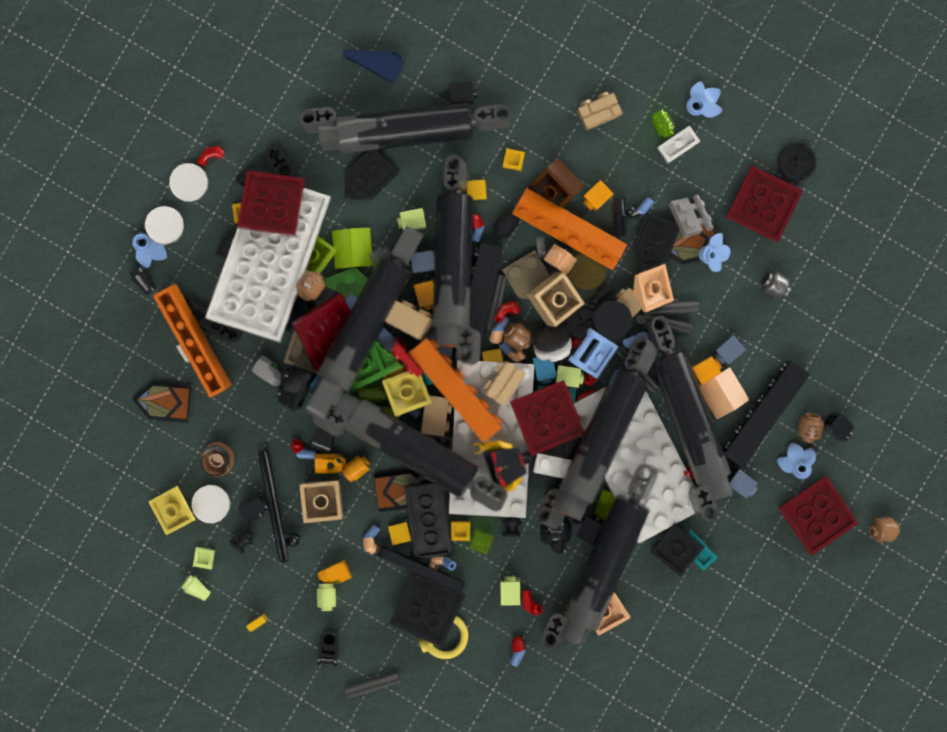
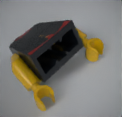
M499 440L485 442L484 445L478 442L474 443L472 446H480V451L473 452L474 454H480L483 450L486 451L483 455L491 481L504 488L507 493L515 490L522 481V476L527 473L525 464L532 462L531 454L529 452L521 454L518 447L513 448L510 443Z

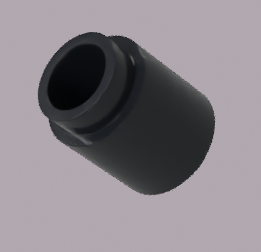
M510 210L507 213L504 212L492 226L494 228L493 233L500 239L503 237L507 239L519 225L520 219L513 215V212Z

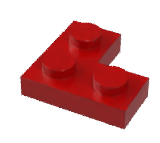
M396 336L392 340L393 351L391 353L398 361L402 360L406 364L404 367L410 375L414 374L418 378L423 373V370L409 354L410 349L399 336Z

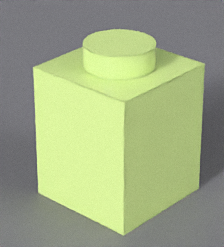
M423 208L400 212L401 217L397 218L399 229H403V231L406 226L416 231L427 229Z
M557 365L555 383L564 380L566 386L579 388V384H583L584 373H581L580 368Z
M514 576L504 577V580H500L501 605H520V580H516Z

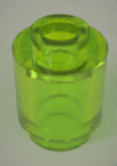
M661 109L651 115V122L659 137L664 136L666 139L675 134L676 126L668 112Z
M366 385L359 389V401L361 402L364 399L374 405H382V402H386L387 393L383 390V386Z

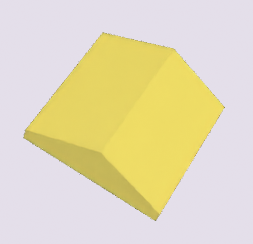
M404 372L382 381L395 417L432 403L421 375L417 378L414 374L410 375L408 372Z
M178 486L148 501L166 535L195 520Z

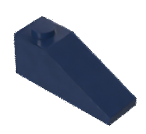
M344 50L342 53L344 58L392 84L395 83L405 65L402 60L403 57L395 52L390 54L381 51Z

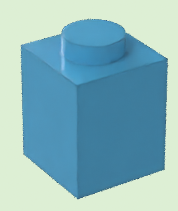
M538 357L532 358L537 381H541L542 384L553 382L552 378H556L554 361H550V359L544 361Z

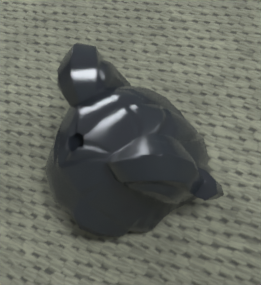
M566 515L561 525L556 529H551L541 523L539 530L541 541L551 546V549L557 554L567 552L566 544L571 539L572 525L566 519Z

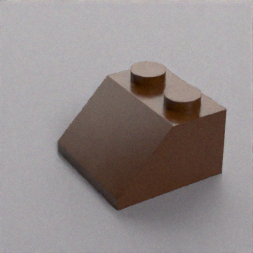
M558 158L536 178L528 189L563 208L584 185Z

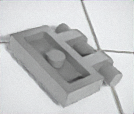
M699 195L692 197L693 204L690 203L688 198L674 200L669 204L683 238L700 234L702 232L701 226H705L707 231L714 229L711 223L713 220L705 210L706 205ZM696 211H698L701 218L697 219L695 214Z

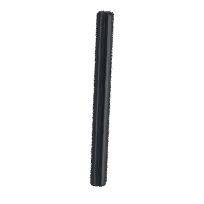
M261 450L258 451V457L278 559L280 563L290 561L269 451Z

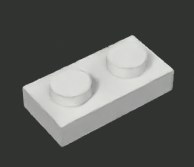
M688 126L657 147V149L668 164L698 144L700 140L692 128Z
M538 453L536 454L533 472L564 479L572 460Z

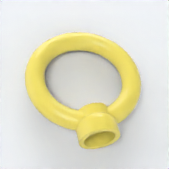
M456 616L453 622L461 633L460 642L455 649L447 652L440 651L432 643L418 638L423 653L428 651L439 659H451L461 654L468 643V630L465 623L458 616Z

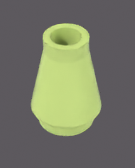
M191 575L186 578L181 586L185 593L203 601L211 593L195 576L192 577Z

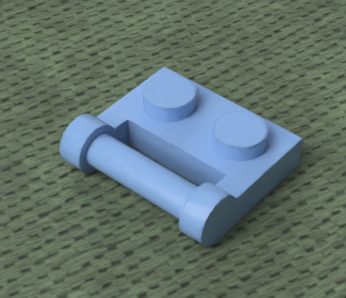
M589 328L586 332L588 334L574 355H571L568 360L590 375L598 378L618 346ZM594 338L597 339L584 362H581L580 358Z

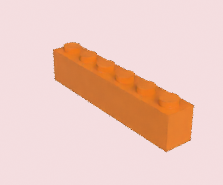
M528 188L524 191L512 213L611 270L614 269L627 246L624 242Z
M177 284L153 295L209 397L211 398L229 388L232 383Z
M426 338L409 354L481 441L485 443L502 428L500 425L502 420L496 413L494 415L490 413L488 403L483 398L480 400L475 395L477 390L471 383L469 385L465 383L463 373L459 369L455 370L450 365L453 363L446 353L444 355L438 350L440 346L437 345V342L434 339Z

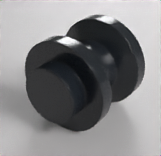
M507 517V519H504L503 523L506 524V531L502 532V535L521 537V533L518 532V525H521L522 521L518 520V517Z
M239 530V537L236 540L231 539L229 543L239 553L244 554V547L247 544L252 545L254 543L252 540L253 536L247 530Z

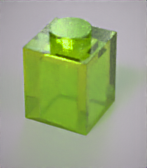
M476 528L469 549L488 555L494 535Z

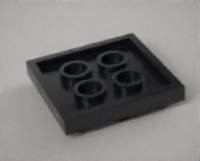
M413 572L389 624L442 648L466 594Z

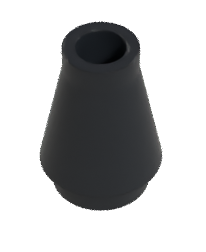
M143 266L130 273L131 280L146 295L156 289L148 270Z

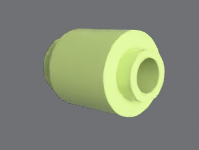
M334 583L318 584L317 607L321 608V611H333L332 607H336V588H334Z

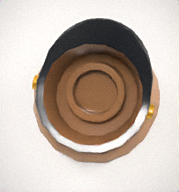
M215 442L209 444L201 454V467L210 476H223L234 465V453L224 443Z

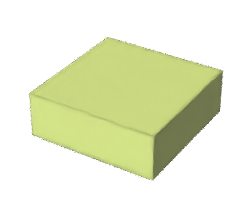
M196 547L193 566L212 569L216 550Z

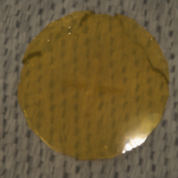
M582 253L575 256L577 261L568 273L573 285L583 290L595 289L601 285L606 276V266Z

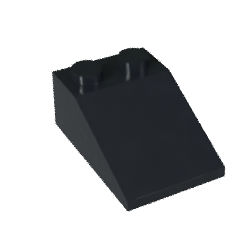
M292 366L291 369L288 368L284 379H287L284 387L280 386L277 397H279L278 402L293 411L301 410L315 374L296 366Z

